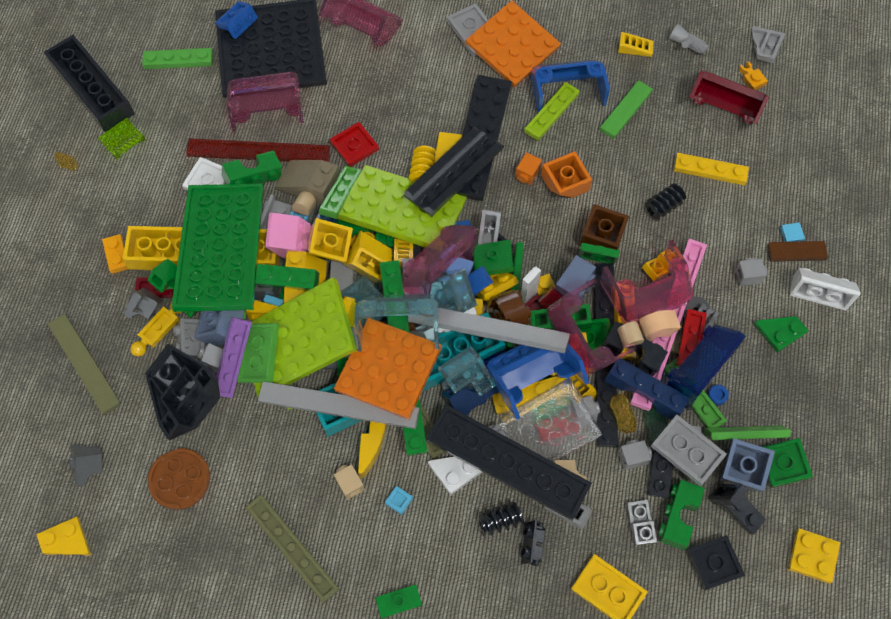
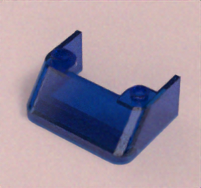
M717 324L713 327L709 325L702 333L704 338L678 369L674 367L667 377L670 379L666 385L689 397L685 409L689 410L718 371L736 352L746 338V335L741 331Z

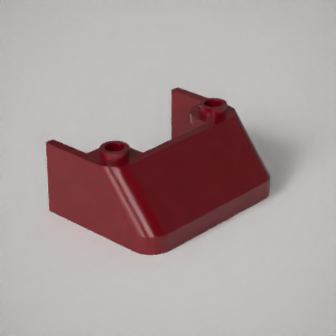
M701 70L689 98L699 105L708 103L739 115L743 118V122L752 125L753 123H758L769 95Z

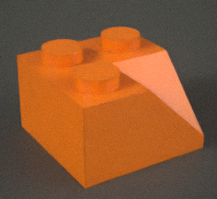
M576 151L547 162L542 166L541 176L548 189L552 192L574 198L590 191L592 178Z

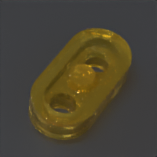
M624 394L614 395L611 399L610 407L615 414L619 429L623 433L634 432L637 422L628 398Z

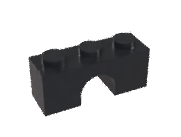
M618 322L611 326L600 346L616 357L624 350L617 331L624 324ZM642 335L643 343L626 348L633 349L638 356L635 367L653 377L659 371L668 351L664 350L661 345L647 340Z

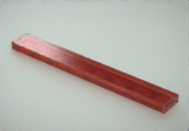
M189 138L186 155L187 157L256 160L258 154L274 151L278 160L282 162H289L290 160H323L329 162L331 148L330 145Z

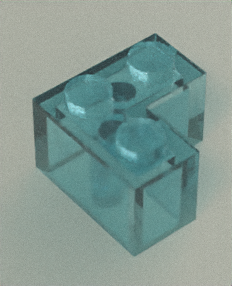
M471 346L437 368L454 393L469 383L479 396L496 386L481 357Z

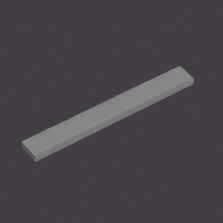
M413 303L408 315V322L561 353L566 352L570 333Z
M269 382L262 383L258 398L260 403L416 429L420 408L415 407L410 419L407 420L346 395Z

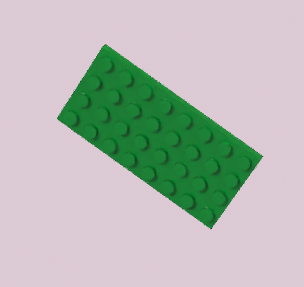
M263 183L188 185L171 307L173 312L254 310L255 278L258 264L264 193Z

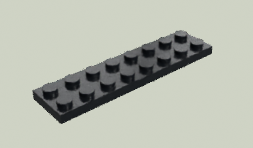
M478 74L462 137L473 127H478L491 138L498 141L512 81ZM493 159L456 194L483 201Z
M447 404L426 438V441L571 521H573L592 482Z

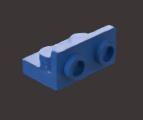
M238 1L215 23L218 28L229 31L232 38L236 39L258 16L250 4Z

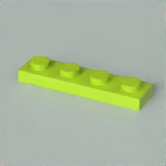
M565 82L525 127L524 133L539 141L579 96L580 90Z

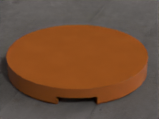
M178 448L156 459L148 474V485L152 497L161 506L172 510H182L197 504L204 497L210 485L211 475L208 464L201 455L190 449Z

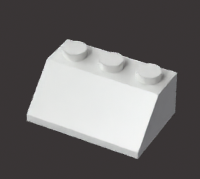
M799 268L793 275L790 296L846 311L860 296V290L856 283L850 282L848 279H839L826 273H817L807 268Z

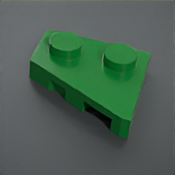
M797 316L757 320L753 324L777 353L809 332Z

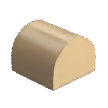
M300 192L292 205V211L309 216L316 205L315 197L309 192Z
M636 321L626 323L617 329L624 348L644 342Z

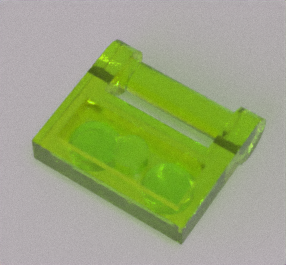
M128 118L98 137L101 144L116 160L134 145L146 140L144 135L138 131Z

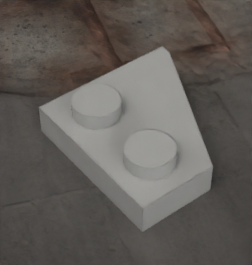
M753 26L752 37L756 58L774 63L785 38V33Z

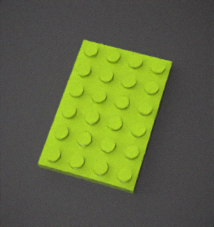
M365 165L337 219L442 253L465 206L467 197L455 194L431 217L404 197L406 190L414 182L408 178Z
M333 277L252 321V324H279L273 383L288 386L357 351L337 279ZM254 383L257 398H259L262 383Z

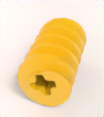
M418 146L413 150L409 174L410 181L415 182L434 165V155L436 154L434 148Z

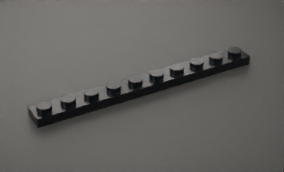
M595 263V319L608 318L611 328L614 324V264ZM609 353L607 358L596 359V401L600 408V413H598L597 447L617 448V388L604 381L616 361V357Z

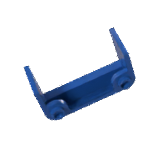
M583 60L539 65L531 70L530 78L537 113L540 112L543 104L541 84L596 78L602 105L606 106L610 86L605 66L599 61Z
M569 343L565 353L519 345L493 358L487 365L504 403L516 420L520 419L516 404L520 403L523 399L521 389L553 373H556L560 378H570L577 374L585 385L589 384L583 359Z

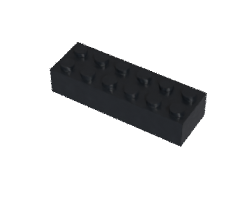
M74 34L43 52L53 69L104 132H107L135 114L126 97Z

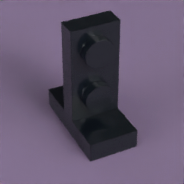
M719 484L708 499L713 504L723 505L749 534L754 535L766 519L744 496L748 490L742 484Z

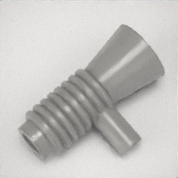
M679 24L676 25L669 37L670 40L682 43L683 48L688 47L698 54H704L709 46L706 44V41L704 42V40L692 35V33L689 34Z

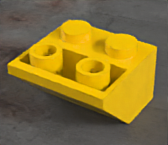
M360 231L348 254L347 262L343 265L375 283L382 282L380 262L392 261V249Z

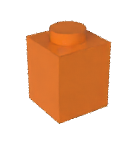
M526 152L516 168L515 178L522 183L532 185L541 170L542 159Z

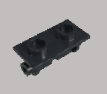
M537 520L526 522L523 528L524 541L520 551L522 565L531 563L532 566H539V563L542 562L543 547L536 546V543H544L545 528L544 524L537 523Z

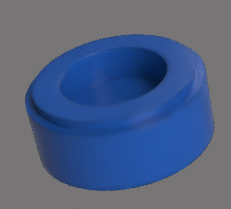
M722 385L712 386L707 393L716 406L723 405L729 397L727 389Z

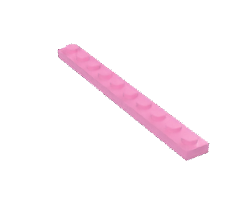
M689 239L664 307V310H675L679 323L681 322L707 244ZM677 331L669 337H657L652 341V343H657L664 350L668 351L659 371L653 376L659 381L661 380ZM634 392L630 404L649 411L652 402Z

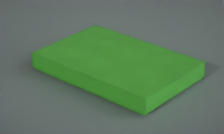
M251 324L237 382L273 383L279 324Z

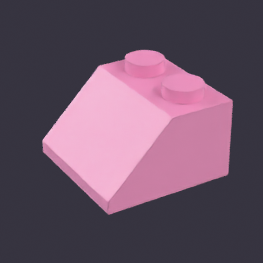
M269 213L265 247L285 260L287 251L308 252L311 224L299 216Z

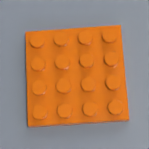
M512 0L465 41V44L476 51L475 53L505 80L512 81L514 88L531 74L533 67L541 65L561 46L557 39Z
M368 318L356 342L357 351L350 354L334 390L409 420L439 356L442 345Z

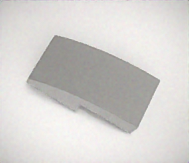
M648 500L626 502L635 544L641 545L657 542Z

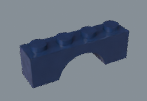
M489 373L486 380L476 387L468 388L456 383L443 392L442 396L448 406L468 415L472 409L484 404L488 398L498 394L499 391Z
M619 357L604 380L620 391H632L644 396L653 403L658 413L671 420L676 415H681L689 400V397Z

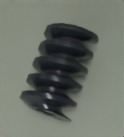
M673 183L648 199L645 206L650 216L658 221L660 216L664 217L666 213L676 209L677 205L681 206L687 196L680 185Z
M514 501L510 503V508L507 504H503L502 510L499 506L495 507L494 512L491 509H487V516L483 511L479 512V525L484 538H486V531L493 536L495 528L500 534L502 526L509 531L510 524H512L516 529L518 521L525 526L522 512Z

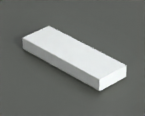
M536 266L523 278L521 295L524 304L537 294L541 270Z

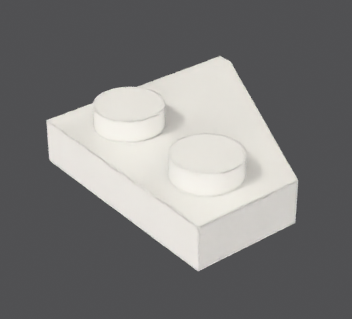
M456 457L430 460L428 462V465L450 495L483 473Z

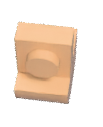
M663 310L648 314L639 319L640 324L638 325L641 334L649 341H653L657 337H669L681 328L675 310Z

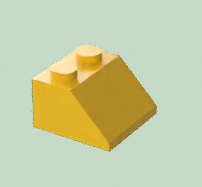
M316 218L310 229L308 254L346 263L353 228Z

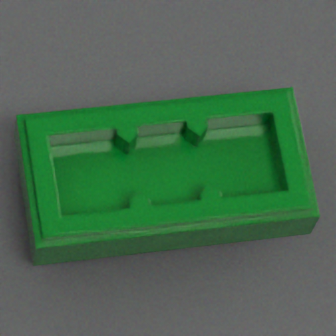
M416 584L375 597L381 619L422 606Z

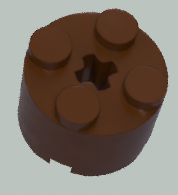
M518 289L510 290L489 299L488 306L493 309V313L490 314L491 318L528 325L531 310L528 306L524 305L522 295Z

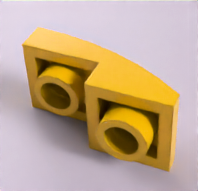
M670 248L661 252L657 258L646 262L642 269L653 281H656L680 265L681 258L677 252Z

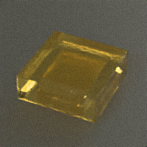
M60 152L55 153L54 158L60 167L73 171L77 170L79 165L73 156Z

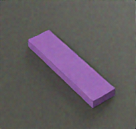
M231 317L216 374L219 382L220 396L233 397L252 324L250 320Z

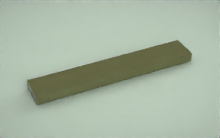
M65 313L49 322L48 326L102 414L105 416L122 405Z
M262 494L245 507L323 604L340 590Z

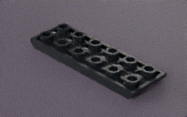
M473 127L406 190L404 197L432 217L504 148V145L491 138L478 127Z

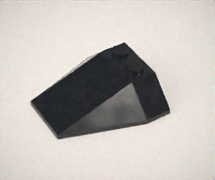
M170 344L166 345L145 373L159 427L168 440L198 428L220 399L218 378L211 368Z

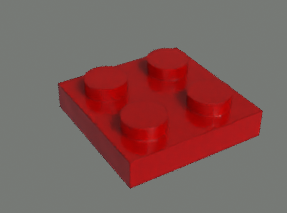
M360 122L329 139L331 145L349 167L354 166L379 150L378 144Z

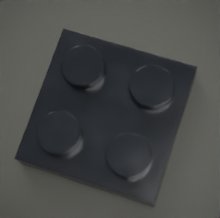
M727 535L687 550L704 591L745 576Z

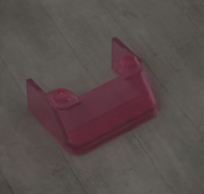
M324 0L318 14L321 17L331 18V22L340 25V23H344L372 36L373 42L380 46L388 44L403 21V18L365 0Z
M287 72L240 78L228 82L227 110L233 132H236L237 122L244 123L250 118L251 113L285 109L287 114L292 116L299 115L300 123H304L303 105L297 73Z
M469 225L445 226L436 239L413 260H409L405 264L402 283L403 291L419 303L428 305L432 283L459 256L463 259L473 260L480 230Z
M673 239L669 241L664 254L669 263L668 271L671 276L638 289L635 283L629 279L616 282L607 266L604 267L600 282L624 324L634 321L640 324L639 319L648 314L663 310H674L691 301L693 288L688 264Z
M592 279L551 304L547 310L548 318L555 330L570 333L568 343L583 359L587 375L599 371L637 349L634 345L616 356L605 346L591 350L571 315L578 312L582 307V299L579 293L597 284V279Z

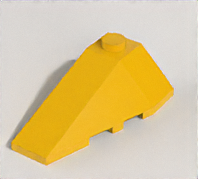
M287 251L286 267L316 269L320 273L318 285L325 282L327 272L326 260L304 251ZM284 287V303L307 291Z

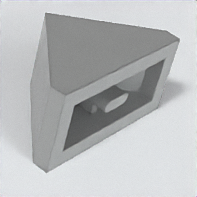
M482 210L478 245L498 241L501 212Z

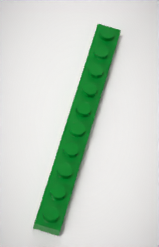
M399 260L380 262L388 325L410 333ZM420 398L415 406L420 408L416 429L403 427L407 456L427 453Z

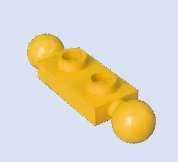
M163 306L137 334L141 341H136L131 345V353L134 356L140 357L146 353L147 345L154 348L179 321L176 314L182 312H173L172 308L168 310Z

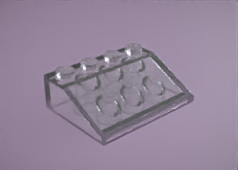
M570 377L517 407L520 419L516 420L510 411L501 416L499 422L500 427L508 438L553 462L602 435Z

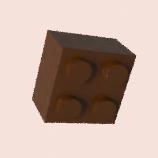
M594 204L583 231L580 246L582 243L618 250L629 216Z

